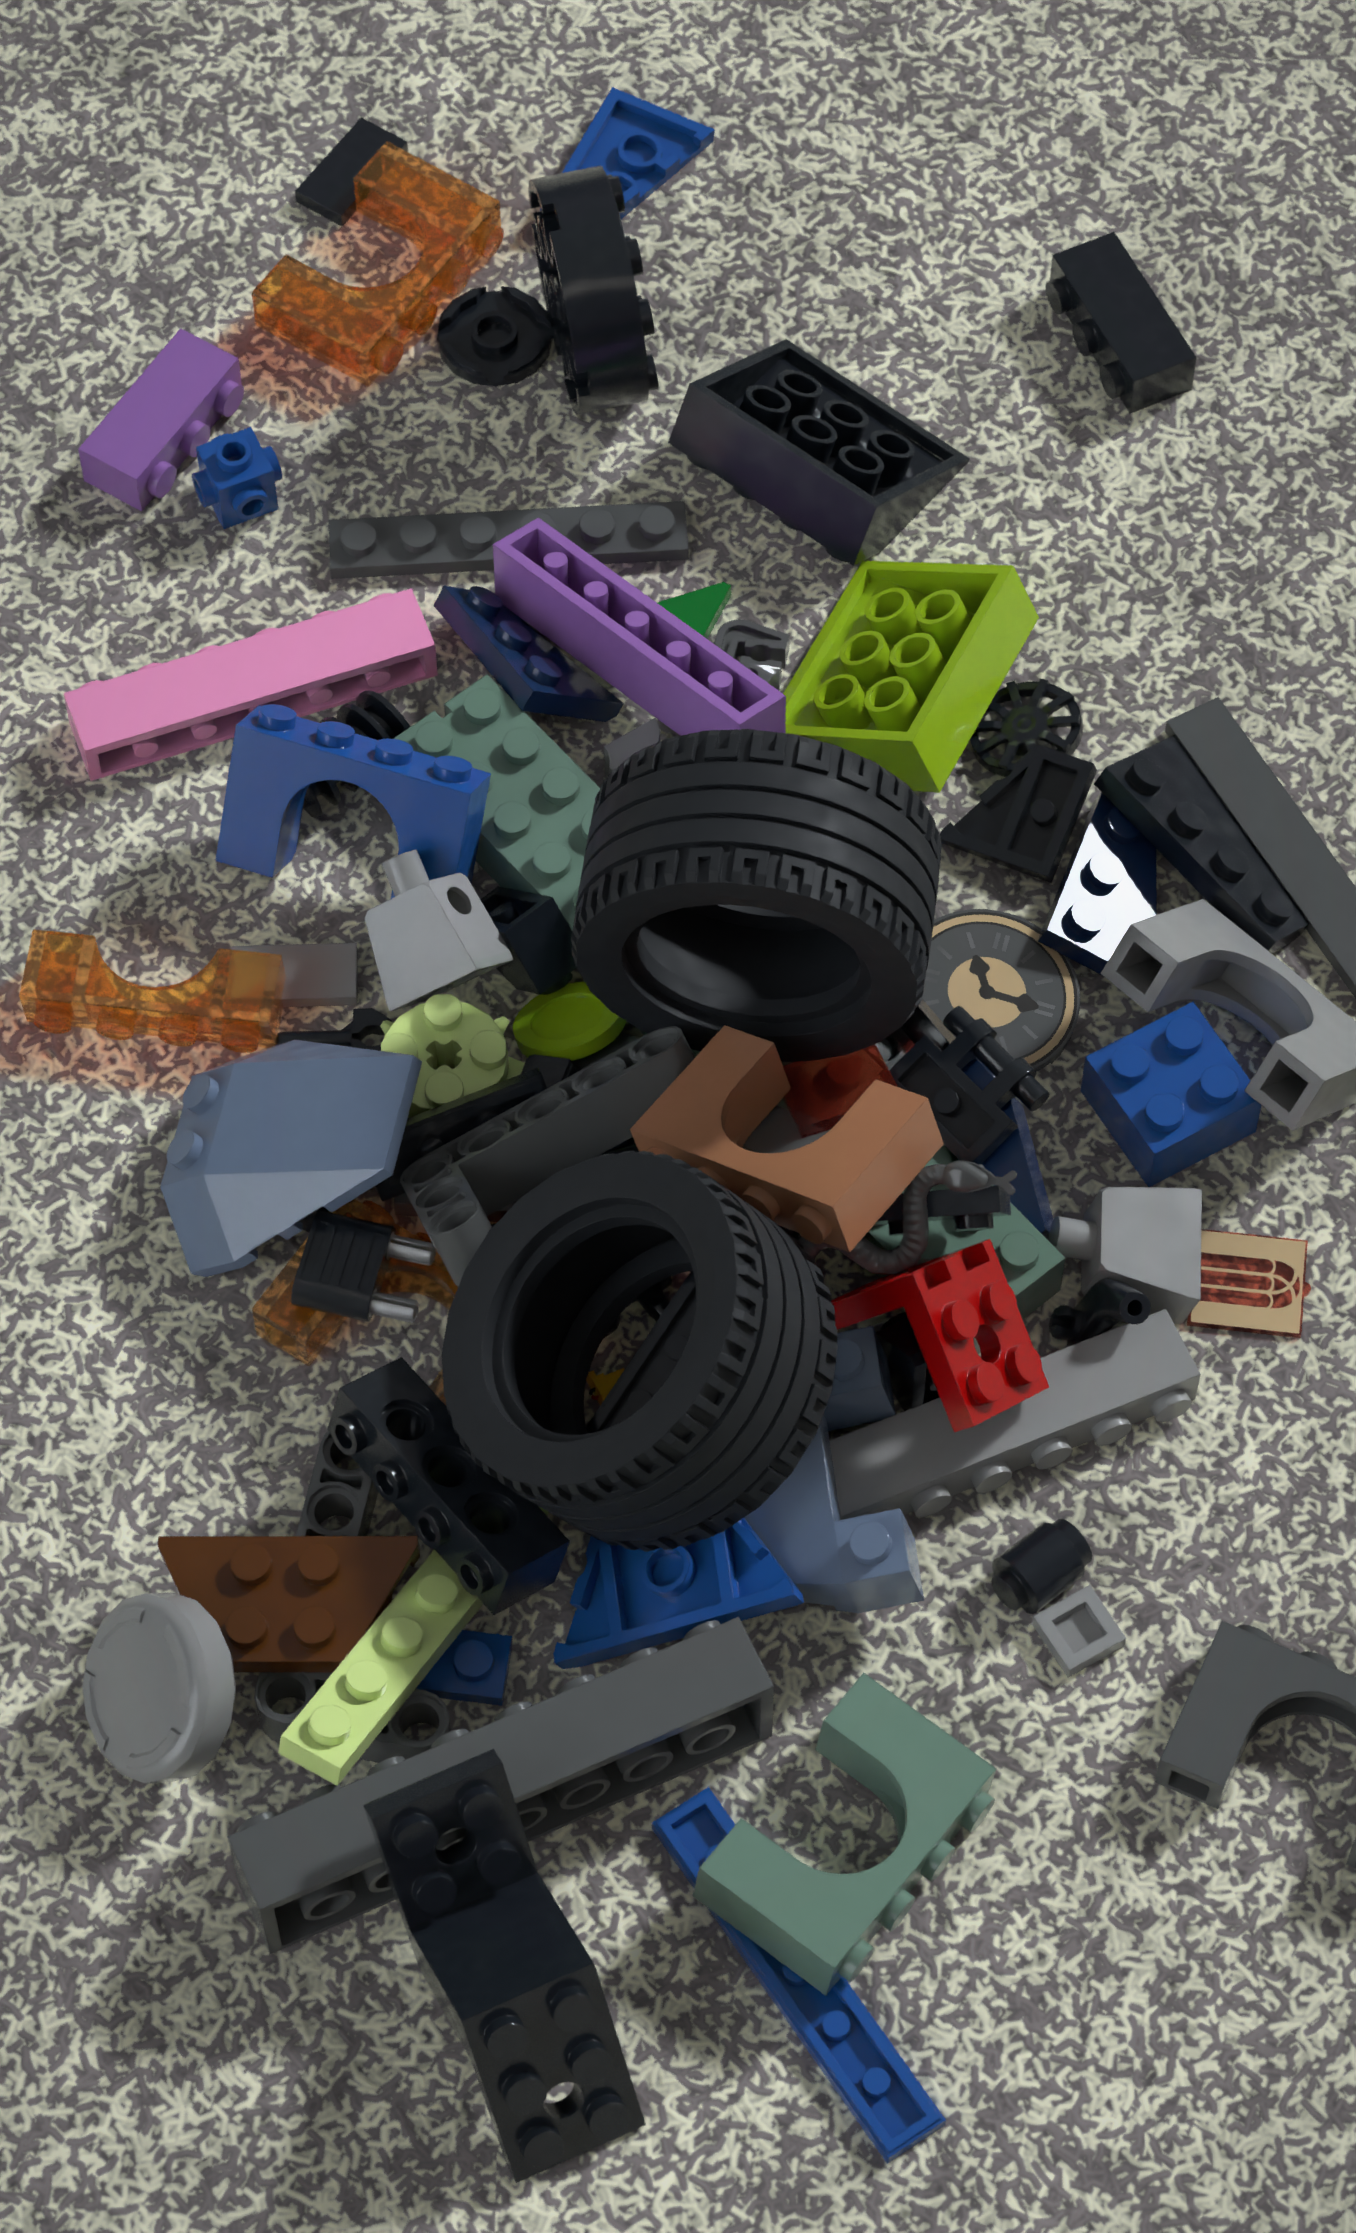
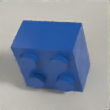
M1194 1001L1085 1056L1080 1091L1148 1187L1255 1133L1262 1106L1244 1091L1251 1080Z

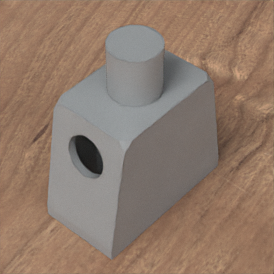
M417 850L405 852L382 863L395 897L369 909L365 916V922L389 1011L427 1001L433 995L443 994L513 960L509 948L465 875L456 873L429 880Z
M1107 1187L1098 1192L1085 1211L1083 1220L1061 1216L1054 1218L1048 1241L1064 1257L1081 1259V1292L1084 1295L1095 1283L1102 1279L1117 1280L1132 1286L1149 1298L1151 1303L1149 1315L1166 1309L1174 1324H1182L1201 1299L1202 1189Z

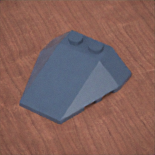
M292 1040L252 1052L192 1076L183 1094V1109L175 1137L167 1150L168 1161L160 1186L190 1273L209 1277L243 1268L258 1259V1251L255 1248L276 1235H280L286 1240L292 1238L302 1231V1223L299 1221L319 1208L325 1207L329 1211L334 1212L392 1176L422 1061L414 1055Z

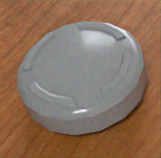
M145 1593L122 1600L101 1622L87 1654L82 1686L86 1718L101 1753L121 1775L142 1783L173 1782L194 1777L216 1757L230 1727L236 1693L232 1656L217 1621L197 1600L175 1593Z

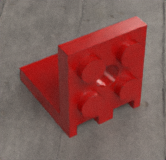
M990 1239L917 1264L896 1276L887 1275L875 1279L831 1300L835 1309V1326L837 1330L904 1307L954 1433L976 1426L1049 1388L1042 1370L1040 1356L1032 1345L1017 1307L1016 1296L1008 1285ZM974 1338L980 1347L981 1358L975 1349Z

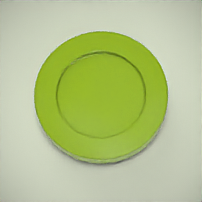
M575 982L567 984L554 993L548 995L541 994L530 1000L515 1017L513 1033L519 1050L526 1057L536 1054L566 1058L574 1061L596 1053L609 1045L621 1033L626 1020L611 1012L588 989L585 982Z

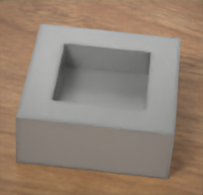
M1091 1585L1033 1616L1032 1625L1068 1678L1121 1649L1126 1643V1637Z

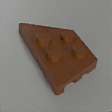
M158 1536V1548L161 1557L170 1572L179 1594L197 1600L217 1621L231 1653L234 1672L333 1673L393 1600L392 1593L408 1566L414 1567L420 1557L418 1536Z

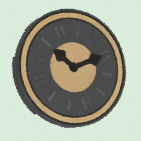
M970 909L949 913L935 919L924 993L921 998L942 1023L947 1014L957 1006H962L975 1020L984 1019L997 1032L995 1040L1014 1059L1024 1058L1036 1072L1046 1067L1049 1063L1052 1064L1061 1055L1070 1041L1080 1011L1079 983L1069 958L1038 942L1042 931L1041 928L1010 913L988 909Z

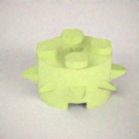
M452 994L433 995L425 1003L419 1004L399 1016L395 1022L383 1021L380 1027L385 1036L381 1042V1051L414 1055L422 1061L408 1118L520 1075L525 1062L508 1056L506 1039L504 1037V1032L510 1021L504 1016L493 1020L488 1013L469 1003L460 1002Z

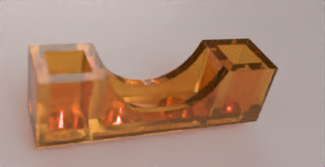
M33 929L19 998L27 1022H33L37 1028L49 1033L63 1034L69 1032L71 1027L96 1029L100 1035L114 1040H127L132 1038L133 1034L158 1036L163 1042L174 1046H191L198 1040L221 1043L223 1047L234 1052L251 1053L256 1051L258 1047L269 1048L275 1046V1039L279 1032L283 1011L282 996L286 974L282 955L219 948L211 961L199 973L183 982L164 987L141 986L121 978L107 966L99 952L94 935Z

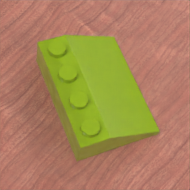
M862 561L783 693L786 695L785 733L837 745L876 762L905 782L912 791L940 793L1039 619L1014 565Z

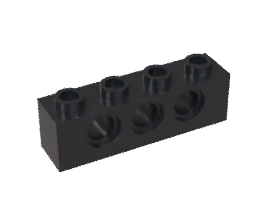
M402 1357L340 1387L327 1428L335 1444L344 1454L351 1456L373 1480L379 1494L385 1500L392 1502L415 1527L421 1541L426 1546L433 1548L457 1574L461 1585L468 1593L477 1596L493 1615H496L555 1582L570 1540L538 1505L517 1494L499 1480L484 1472L483 1468L474 1462L471 1458V1452L462 1446L459 1435L455 1433L452 1417L449 1415L446 1405Z

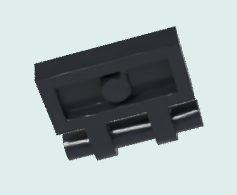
M957 1006L943 1020V1025L956 1037L943 1051L929 1037L924 1035L880 1081L927 1097L944 1145L960 1161H969L980 1165L1019 1127L1001 1108L1010 1099L1017 1097L1033 1112L1046 1102L1050 1094L1035 1079L1036 1070L1024 1058L1014 1059L995 1040L997 1032L984 1019L975 1020L962 1006ZM975 1058L996 1076L983 1090L962 1071Z

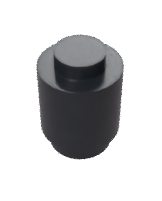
M1058 1519L1053 1524L1044 1522L993 1560L992 1569L994 1577L991 1580L992 1587L998 1598L1008 1608L1018 1610L1022 1607L1026 1613L1035 1614L1084 1576V1567L1092 1561L1090 1546L1081 1532L1067 1520Z

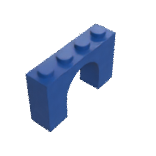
M276 704L258 705L235 727L215 861L273 878L293 859L296 852L303 804L309 785L318 781L339 780L357 785L378 799L389 813L395 825L398 836V855L417 850L429 880L462 873L472 884L491 773L472 768V764L469 761L460 757H434L413 751V747L402 740L391 738L376 740L355 734V730L344 723L334 721L318 723L298 717L293 709ZM393 891L391 894V899L395 897Z

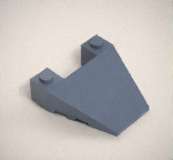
M869 1326L837 1333L838 1350L832 1392L815 1437L792 1474L758 1509L744 1518L801 1591L804 1603L834 1606L836 1611L862 1613L924 1601L915 1538L901 1508L841 1520L828 1431L881 1421L896 1415L888 1359L874 1327Z

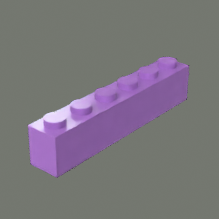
M540 518L531 521L493 544L495 594L502 600L503 604L678 735L682 736L709 730L736 729L785 733L786 695Z

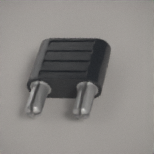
M318 1210L295 1276L291 1303L294 1306L367 1322L371 1320L374 1314L413 1323L419 1311L417 1300L380 1292L391 1258L430 1266L436 1256V1249L433 1243L397 1236L395 1226Z

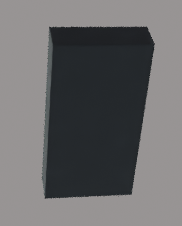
M361 117L295 190L296 202L343 227L407 155L408 142Z

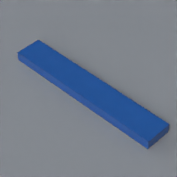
M707 1787L652 1822V1830L694 1888L699 1867L736 1824L711 1789ZM708 1908L887 2164L945 2126L946 2119L845 1978L841 1976L828 1994L824 1995Z

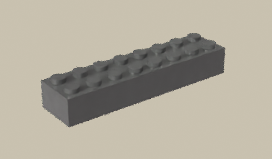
M739 1617L720 1624L719 1621H708L691 1629L683 1637V1641L660 1651L654 1647L639 1650L627 1657L621 1663L620 1668L595 1678L594 1675L587 1674L574 1678L564 1684L559 1689L557 1695L532 1705L531 1702L526 1701L511 1705L501 1711L495 1717L494 1722L469 1732L467 1729H457L448 1732L435 1740L431 1745V1749L405 1760L402 1756H396L383 1760L373 1766L368 1771L366 1777L343 1787L340 1785L336 1786L335 1784L320 1787L304 1798L303 1804L278 1815L275 1812H264L249 1818L239 1826L238 1832L227 1837L238 1884L269 1954H273L396 1900L369 1824L364 1804L494 1749L503 1763L527 1840L530 1842L771 1737L774 1685ZM454 1828L445 1832L439 1838L435 1849L448 1850L454 1848L464 1839L467 1829Z

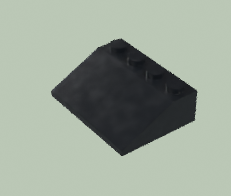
M787 339L690 383L668 441L669 444L686 454L692 464L702 469L710 470L731 484L735 492L740 496L755 500L779 516L780 521L785 526L803 532L824 546L829 555L837 560L848 562L852 566L884 550L970 460L969 457Z

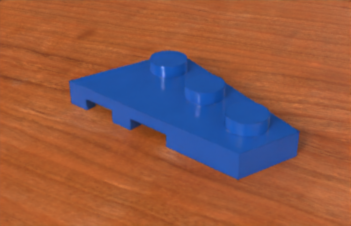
M612 87L562 173L602 166L607 175L618 176L625 203V212L619 213L620 219H623L713 143L715 129Z

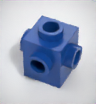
M252 427L232 434L219 435L210 442L196 447L199 471L192 474L193 485L204 508L212 506L223 529L278 510L275 482L283 478L281 467L273 448L270 445L262 448Z

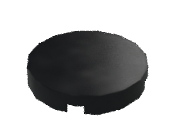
M501 286V291L486 292V287L471 289L451 301L440 315L438 323L437 344L442 361L455 375L479 385L497 387L518 383L536 373L549 357L553 340L551 322L544 307L535 297L512 287Z

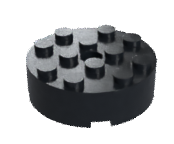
M596 166L529 180L528 195L531 209L541 207V211L533 213L535 223L531 224L546 311L551 322V332L557 356L561 355L564 376H568V379H564L574 413L581 415L647 401L649 391L659 389L655 362L652 354H646L644 336L654 334V323L648 299H642L641 295H637L634 276L643 274V265L637 239H630V236L624 235L619 213L625 212V203L619 177H613L612 174L607 175L602 166Z

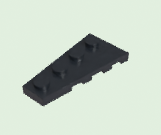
M1175 735L1105 767L1094 785L1215 909L1271 954L1290 944L1302 934L1309 925L1308 921Z

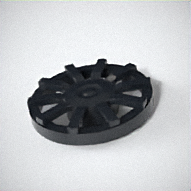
M1042 678L1039 682H1022L1017 684L1014 680L1006 683L1007 687L997 691L969 740L973 747V754L985 769L996 775L1007 777L1014 769L1015 763H1011L1014 756H1024L1036 744L1045 747L1050 744L1057 748L1056 751L1072 755L1083 735V720L1079 706L1069 691L1049 684L1048 680ZM1032 696L1029 705L1022 704V697ZM1043 697L1052 699L1042 709L1039 708ZM1012 700L1014 708L1009 711L1000 704ZM1062 707H1065L1071 714V716L1048 718ZM989 712L1002 719L1001 721H983ZM1071 727L1070 733L1065 740L1053 734L1051 728ZM979 732H1001L980 743ZM1004 743L1006 749L1001 760L993 758L988 753Z

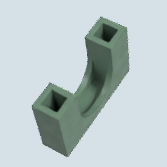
M865 1673L860 1676L823 1720L815 1750L871 1790L885 1804L897 1830L898 1846L883 1862L865 1871L851 1874L828 1873L802 1863L741 1818L699 1867L692 1895L824 1995L828 1994L841 1976L849 1982H852L858 1976L874 1952L875 1948L869 1944L871 1939L882 1926L892 1932L901 1923L915 1901V1897L910 1894V1891L923 1876L931 1882L939 1876L956 1849L949 1843L962 1827L972 1833L987 1816L995 1802V1799L988 1794L996 1772L995 1767Z

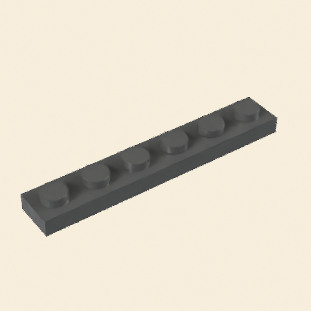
M685 501L328 520L331 579L494 570L493 544L537 518L543 520L602 564L689 560Z

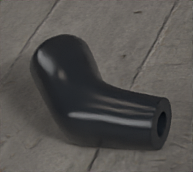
M1105 1278L1095 1283L1074 1309L1068 1305H1060L1054 1309L1049 1321V1331L1053 1338L1061 1341L1067 1340V1345L1072 1346L1109 1331L1120 1321L1136 1325L1143 1323L1150 1314L1151 1303L1145 1294L1132 1286Z

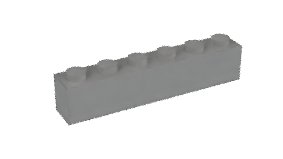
M1164 1309L1149 1315L1143 1323L1137 1325L1128 1323L1041 1357L1042 1370L1049 1388L976 1426L954 1433L940 1398H937L830 1440L841 1520L901 1508L904 1515L914 1511L917 1517H927L947 1507L952 1501L951 1496L973 1487L978 1493L991 1492L1006 1484L1011 1479L1013 1471L1034 1463L1038 1469L1054 1467L1065 1461L1072 1454V1448L1091 1440H1095L1099 1446L1112 1444L1125 1437L1131 1431L1132 1424L1154 1416L1158 1422L1172 1420L1190 1408L1191 1401L1196 1398L1201 1374L1169 1313Z

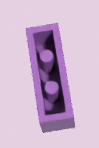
M180 328L78 448L84 481L140 511H143L154 496L157 498L164 497L174 484L178 467L188 455L193 458L197 457L196 447L208 443L210 429L222 415L230 417L238 409L244 395L239 358Z

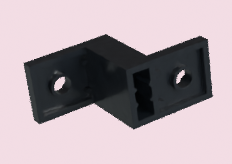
M489 1750L364 1804L363 1806L419 1969L472 2061L502 2153L516 2183L645 2126L646 2123L595 1964L537 1871L503 1763L495 1750ZM454 1828L467 1829L464 1839L454 1848L448 1850L435 1849L439 1838L445 1832ZM566 2082L574 2083L572 2091L564 2099L555 2103L545 2102L547 2093L553 2087Z

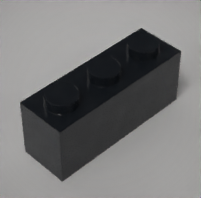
M1115 232L1052 255L1050 281L1045 286L1049 304L1057 315L1065 313L1073 325L1072 332L1078 350L1085 357L1089 355L1094 357L1100 367L1099 373L1103 388L1111 399L1119 397L1131 414L1192 390L1197 357Z

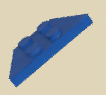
M745 1518L710 1538L671 1550L658 1548L654 1551H643L641 1549L633 1551L621 1545H608L602 1540H597L591 1536L585 1553L587 1557L586 1568L577 1578L570 1604L576 1608L565 1644L556 1643L553 1653L554 1663L561 1669L587 1666L681 1639L691 1629L708 1621H719L720 1624H723L737 1617L744 1621L804 1603L803 1594Z

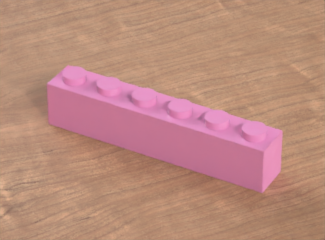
M411 588L394 594H380L371 598L368 602L338 611H323L314 615L311 619L285 627L267 628L251 637L222 646H207L195 654L172 661L147 664L135 672L109 680L91 681L82 685L79 689L63 694L69 724L90 781L234 738L236 724L258 705L276 704L293 709L298 717H303L356 701L359 694L365 690H372L379 694L438 676L436 648Z

